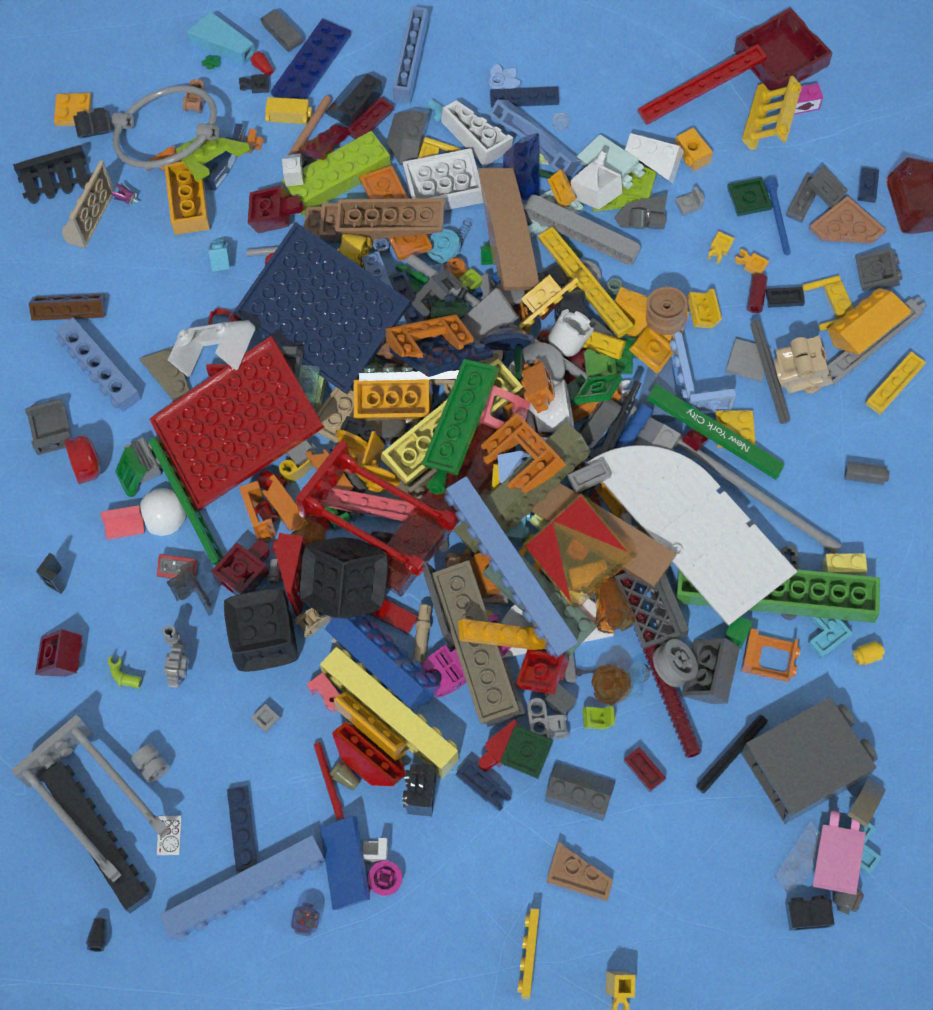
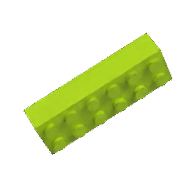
M370 131L326 155L324 160L319 159L302 168L304 185L286 186L284 179H282V185L291 197L297 195L303 201L304 209L300 215L304 216L306 214V207H320L322 203H327L360 185L359 176L391 166L390 155L373 132Z

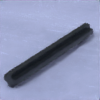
M760 714L699 781L696 788L701 793H705L742 752L746 743L753 740L767 724L768 720Z

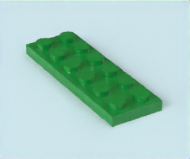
M466 359L463 360L422 461L424 467L458 476L500 370L497 366Z

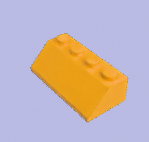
M620 287L614 302L634 325V329L626 335L638 338L648 326L646 323V303L648 297ZM686 320V323H685L684 327L679 331L681 334H682L683 331H684V328H685V326H686V324H687V320ZM674 334L661 336L670 343Z
M879 288L869 297L862 300L854 309L848 311L844 317L836 321L827 330L835 348L859 355L907 317L911 310L892 291Z

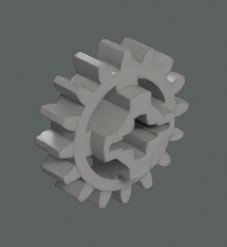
M173 644L171 653L166 655L164 674H166L168 679V687H180L182 678L187 677L189 657L186 656V647L183 644Z

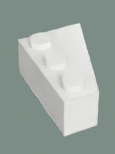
M630 133L625 151L639 159L645 166L655 171L671 184L674 183L684 152L680 146Z

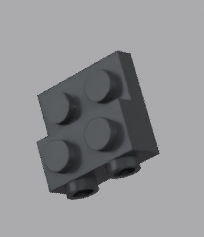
M892 248L856 257L862 291L878 287L888 289L900 286L899 280H903L901 269L897 270L896 266L900 262L898 254H894Z

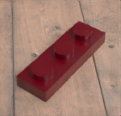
M380 97L348 128V135L357 139L373 131L394 110V106Z

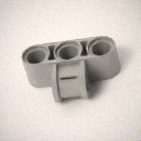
M534 698L528 703L527 714L530 731L535 732L533 728L539 725L544 728V731L537 734L552 740L569 737V732L566 729V715L547 716L546 704L540 698ZM534 706H539L542 709V711L540 713H534L531 710V708Z

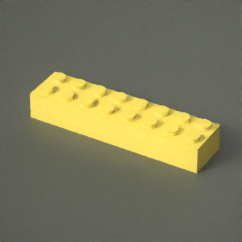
M499 359L490 364L500 369L494 386L518 395L523 386ZM495 395L490 415L493 416L510 401ZM447 400L381 454L383 462L405 487L428 469L422 465V461Z
M336 647L320 663L321 670L328 680L342 693L347 691L407 743L405 746L409 748V751L427 766H435L436 774L443 779L459 761L457 745L450 739L446 741L441 737L442 733L433 726L431 728L427 725V720L418 713L416 715L411 711L412 708L408 707L403 701H399L396 698L397 695L388 687L385 689L381 685L382 682L375 675L370 676L365 672L367 669L360 662L355 663L351 660L352 656L343 649L341 651Z

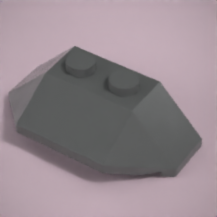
M414 107L394 114L386 143L399 165L403 166L404 161L418 159L427 133L432 110Z

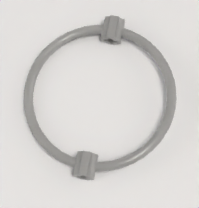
M171 86L152 92L134 103L125 113H114L112 115L111 124L115 128L112 140L114 151L124 163L137 168H158L173 164L193 153L205 140H217L219 128L215 125L217 118L216 104L206 91L193 86ZM184 92L196 94L208 103L210 108L208 124L198 123L196 126L197 139L181 152L156 161H138L131 159L123 153L120 147L122 129L133 128L134 117L132 115L148 102L164 95Z

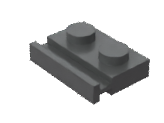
M822 166L807 183L830 208H833L848 191L825 166Z

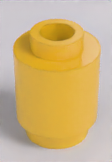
M876 641L858 646L853 650V656L857 665L863 666L882 660L885 654L882 644H878Z

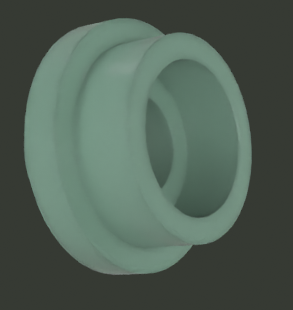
M617 278L610 279L606 283L605 290L609 295L617 296L620 287H623V283Z

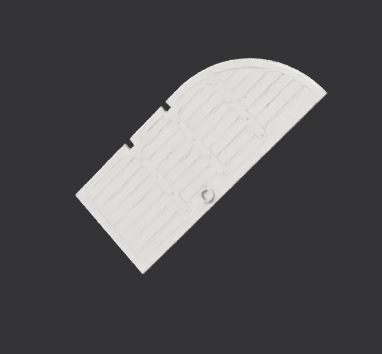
M636 445L607 451L586 463L590 465L603 459L611 473V478L602 481L603 484L652 539L676 553V558L673 560L675 566L728 626L798 572L755 524L748 527L746 523L751 519L725 491L719 494L717 490L721 486L706 470L688 457L661 447Z

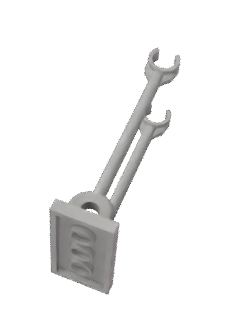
M75 715L11 771L28 788L31 785L97 861L100 869L114 882L121 876L120 872L101 854L39 780L41 778L39 775L56 765L63 758L71 755L73 749L81 743L162 838L170 830L157 815H154L88 740L87 737L92 732Z

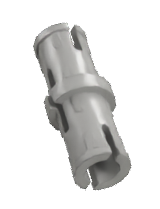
M167 625L168 629L166 626L163 628L162 633L166 640L165 642L171 648L173 644H182L179 632L172 625Z

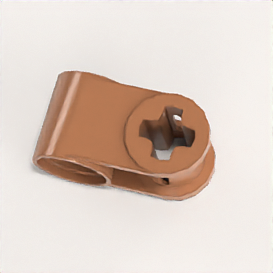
M193 79L189 82L188 86L206 91L203 81L200 79ZM186 93L183 99V111L192 110L201 114L205 99L193 93Z

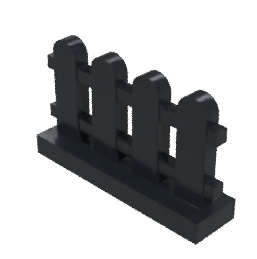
M81 145L13 164L19 183L23 182L25 193H22L24 199L27 198L31 204H36L39 201L38 195L45 193L48 199H53L56 196L55 190L62 188L65 194H70L73 191L72 185L79 183V186L85 189L86 183L91 179V174L86 173L84 165L87 164ZM74 168L77 178L70 179L67 169ZM57 173L60 183L53 184L50 174ZM40 178L42 188L36 189L33 179Z

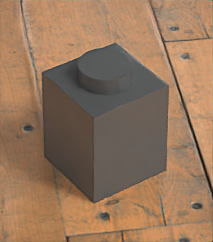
M560 684L557 686L555 695L545 694V704L557 715L567 716L576 706L577 699Z

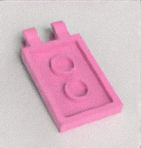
M831 810L829 826L823 825L813 887L856 895L866 832L860 831L861 824L854 819L851 822V830L839 828L840 812Z

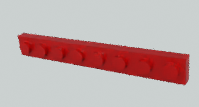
M756 44L637 109L638 114L644 123L648 125L766 61L767 56L759 44Z

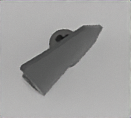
M667 195L627 203L614 218L622 228L664 229L666 225V214L664 211Z

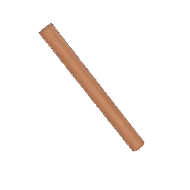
M324 96L287 155L299 154V147L303 146L331 103V97Z

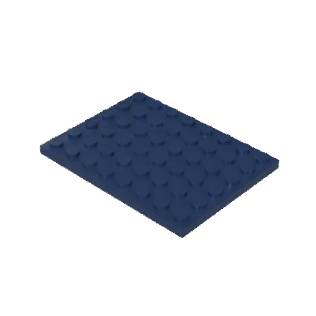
M295 222L233 313L244 321L249 320L255 326V329L267 338L272 336L278 346L298 347L303 352V364L348 395L354 387V380L359 379V373L370 364L385 342L386 328L395 327L412 302Z

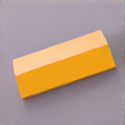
M347 691L335 697V709L396 761L409 750L405 746L407 743Z

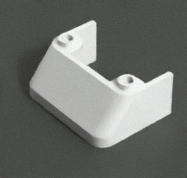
M249 320L181 330L168 361L187 377H190L203 346L219 344L215 353L234 370H238L255 331V326Z

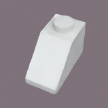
M301 154L283 155L282 167L286 186L304 185Z

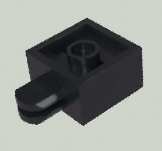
M410 764V770H406L405 782L408 788L403 791L402 803L403 807L407 810V814L432 817L437 778L435 766Z

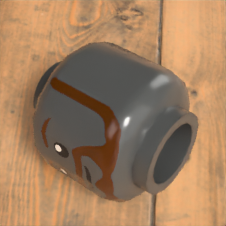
M858 886L856 895L835 891L832 901L838 905L837 910L848 915L850 911L857 912L864 898V893L860 891L861 887Z

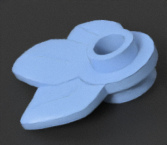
M496 64L490 70L489 86L492 89H514L521 84V81L515 79L516 68L503 70L499 64Z

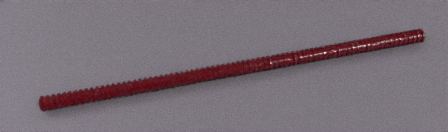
M581 461L573 472L585 467V463ZM595 489L590 501L603 507L600 504L601 501ZM607 562L608 566H610L609 569L612 572V577L626 573L623 569L621 571ZM628 578L620 580L623 587L631 589L633 580ZM631 594L629 603L638 607L641 600H638L639 597ZM638 612L636 616L637 622L645 625L648 617ZM645 630L643 634L645 642L654 640L655 634ZM659 644L643 649V654H646L645 659L648 660L647 664L650 665L649 669L653 671L654 681L657 682L656 686L660 688L659 693L662 694L663 703L667 705L666 711H669L670 721L674 723L672 726L676 728L677 738L681 740L680 745L683 746L682 750L685 752V758L699 755L702 749L698 747L700 744L696 742L697 737L694 736V730H691L693 727L689 724L690 720L686 718L688 715L684 713L685 707H682L681 698L677 695L678 690H675L676 687L665 683L654 667L653 653L660 647Z

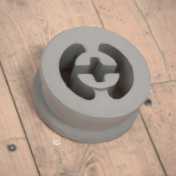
M677 639L669 640L664 646L658 647L653 653L654 667L661 679L668 685L680 687L686 681L696 677L698 672L696 658L690 648L682 641Z

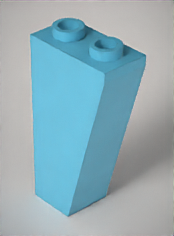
M211 11L187 31L189 43L241 64L249 61L255 53L254 44Z

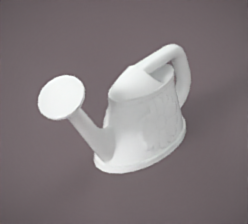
M514 361L511 362V364L508 367V370L512 373L513 376ZM552 380L555 398L552 402L548 403L547 410L537 413L530 403L526 421L535 432L534 419L536 420L539 434L542 432L555 433L565 422L574 428L572 408L565 380H562L561 383ZM541 437L544 441L548 439L547 437Z

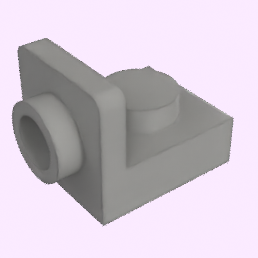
M696 186L693 187L692 193L676 198L675 203L681 215L685 216L702 210L705 199L703 193L699 192Z

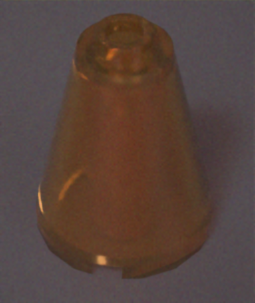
M605 576L596 583L595 623L598 631L608 634L615 633L614 630L621 629L622 632L630 628L635 623V614L616 580Z

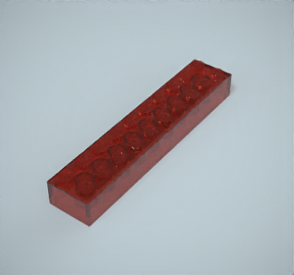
M484 423L479 425L473 435L458 476L447 473L445 491L446 488L467 477L480 496L492 480L493 464L498 463V458L489 464L485 463L483 457L488 456L487 449H482L481 444L498 429ZM516 446L513 447L512 449H510V450H509L508 452H506V453L514 452V450L516 449ZM428 491L421 500L437 510H448L453 514L457 512L454 506H449L445 500V492L433 494ZM415 507L387 545L403 554L415 555L428 563L452 531L442 527L432 515ZM458 518L454 520L457 524L460 522ZM385 553L388 560L386 588L401 598L417 576L408 571L404 563Z

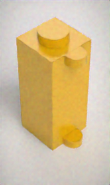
M267 97L265 121L307 124L309 117H312V107H309L307 99Z

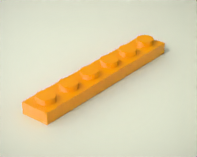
M468 619L458 621L460 641L546 651V643L542 638L539 639L536 636L534 628Z

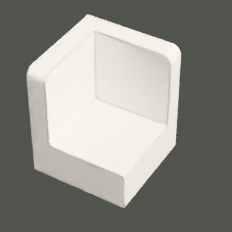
M387 838L363 842L364 863L388 861Z

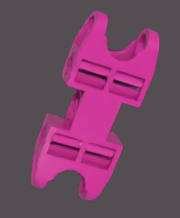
M498 614L488 616L491 623H498L501 619ZM444 645L422 663V669L426 673H441L442 679L439 683L441 686L434 694L436 698L448 695L467 683L456 649L451 652ZM498 646L502 657L512 648Z

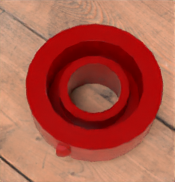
M85 435L64 439L68 457L78 484L97 479L100 475L101 467L91 439Z

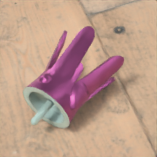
M116 183V187L121 191L118 193L112 192L111 195L117 197L113 199L126 202L130 206L134 202H138L136 200L137 193L130 191L122 183L121 185Z

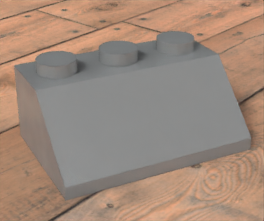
M649 418L644 426V430H641L632 446H655L674 451L682 436L665 424Z

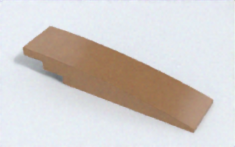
M479 168L478 173L493 264L496 265L498 278H501L502 290H531L539 283L514 170L513 168Z
M338 199V203H322V207H306L304 228L324 242L341 241L343 234L370 237V239H383L443 232L445 199Z
M562 484L553 488L546 498L533 508L532 512L549 524L553 522L555 528L621 571L623 569L655 588L676 558V553L583 496L581 497L626 551L554 522L560 514L581 496Z

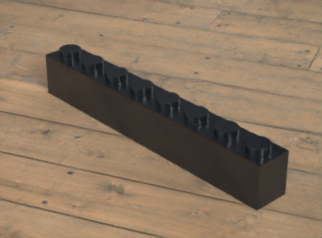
M60 761L39 776L60 806L101 854L120 872L121 876L113 882L100 869V865L92 857L122 906L130 914L151 899L148 894L151 890L145 881L140 882L137 876L140 873L134 864L129 865L126 859L129 856L123 847L118 848L115 842L118 839L112 830L108 832L104 825L107 822L101 813L97 815L94 811L96 805L90 797L86 798L83 794L86 791L80 781L76 782L72 777L75 775L73 769L69 764L65 766Z

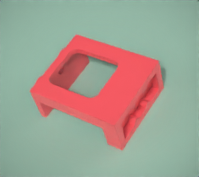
M493 385L478 424L484 423L495 429H499L505 424V422L490 415L495 395L513 403L510 418L518 413L526 421L530 403L517 395Z

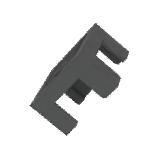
M449 269L432 277L411 300V304L424 318L431 313L423 304L429 297L444 304L446 303L443 298L450 293V290L444 285L446 281L455 290H458L463 285Z

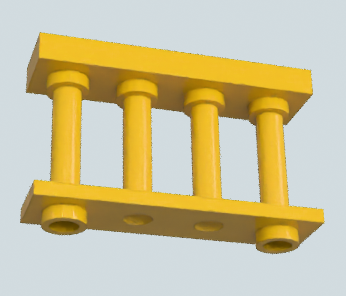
M790 76L788 86L770 91L764 83L757 86L742 141L750 150L757 149L759 139L777 135L783 143L787 141L802 88L794 76ZM785 95L784 100L770 103L771 98ZM781 108L780 114L766 117L768 111ZM777 122L776 128L762 131L764 125Z

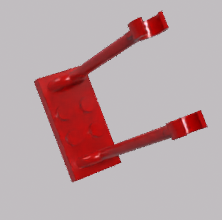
M341 440L296 496L300 517L307 520L310 514L316 517H325L401 561L408 571L416 576H420L425 569L422 567L424 563L422 559L415 555H406L326 510L320 503L321 500L326 499L332 486L337 485L340 476L345 471L349 474L357 473L432 515L442 527L449 531H453L457 523L454 520L457 516L448 510L441 511L433 508L362 468L356 460L349 456L348 443Z

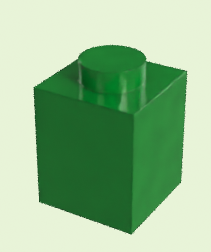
M739 617L729 625L724 638L741 649L753 622Z

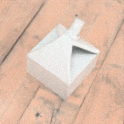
M600 151L594 162L590 163L571 180V187L577 198L576 200L598 210L622 194L621 175L604 167L605 163L603 161L607 153Z

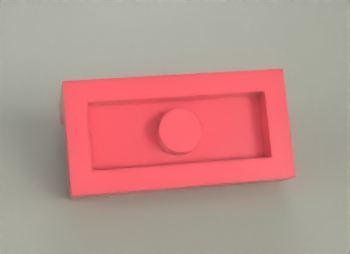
M139 505L101 512L107 540L145 533L144 521Z

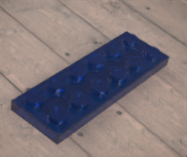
M322 18L271 89V95L277 98L307 99L351 37V31Z

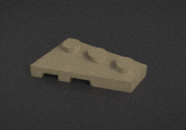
M173 348L139 358L140 362L148 369L173 402L189 392L184 373L168 361Z

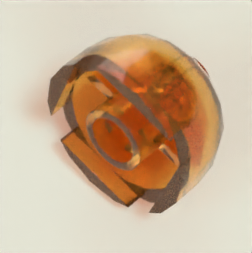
M607 664L599 667L593 674L591 685L594 686L595 692L593 694L595 698L607 705L619 704L625 701L633 688L629 672L616 664Z

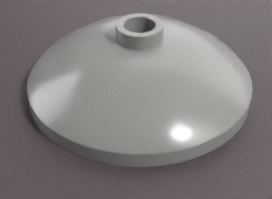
M537 342L522 349V370H524L523 365L528 363L532 367L535 365L534 360L539 359L549 371L551 379L562 382L565 374V363L561 353L555 347L547 343ZM523 378L517 379V380L520 382L521 385H522L521 380H522Z

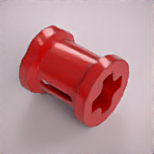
M268 501L259 503L254 508L255 513L259 514L263 521L271 518L272 523L276 522L278 515L269 507L270 503Z

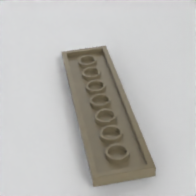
M468 560L432 573L480 724L482 725L519 712L520 710L498 645L460 641L459 620L468 619L490 622L470 561Z

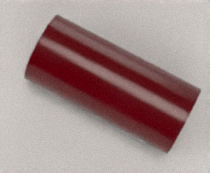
M763 274L752 275L746 307L747 311L751 313H761L763 311L768 281L767 276Z

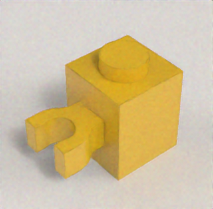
M606 971V994L614 997L611 1002V1010H618L617 1006L619 1003L623 1005L622 1010H629L627 998L635 997L634 974L628 971Z

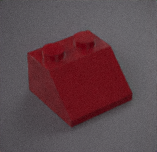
M60 629L42 636L35 675L67 677L76 674L80 665L79 655L82 649V635Z

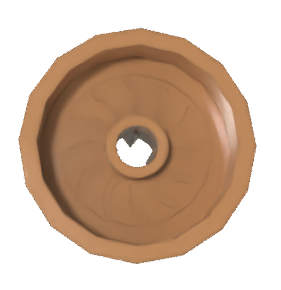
M670 286L655 289L647 299L646 323L651 330L661 335H672L679 332L687 320L688 302L684 293Z

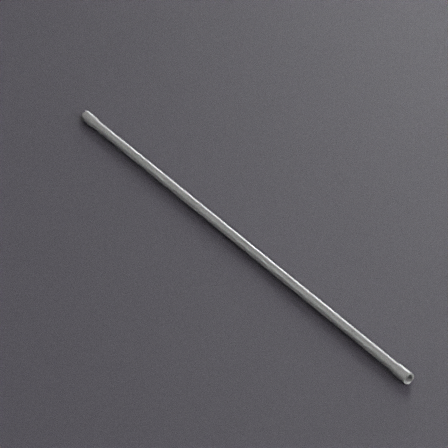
M413 254L406 261L407 264L417 271L424 273L429 278L439 274ZM448 281L444 283L451 293L456 296L458 295L461 288L455 290ZM468 292L463 300L472 307L477 306L481 302ZM514 323L510 325L511 328L521 329ZM563 357L566 371L582 382L591 377ZM621 398L620 400L616 401V403L621 405L624 398ZM633 406L630 414L633 416L638 408ZM681 438L677 445L679 448L802 530L832 553L836 554L842 545L808 524L701 450L696 452L682 442L683 438Z

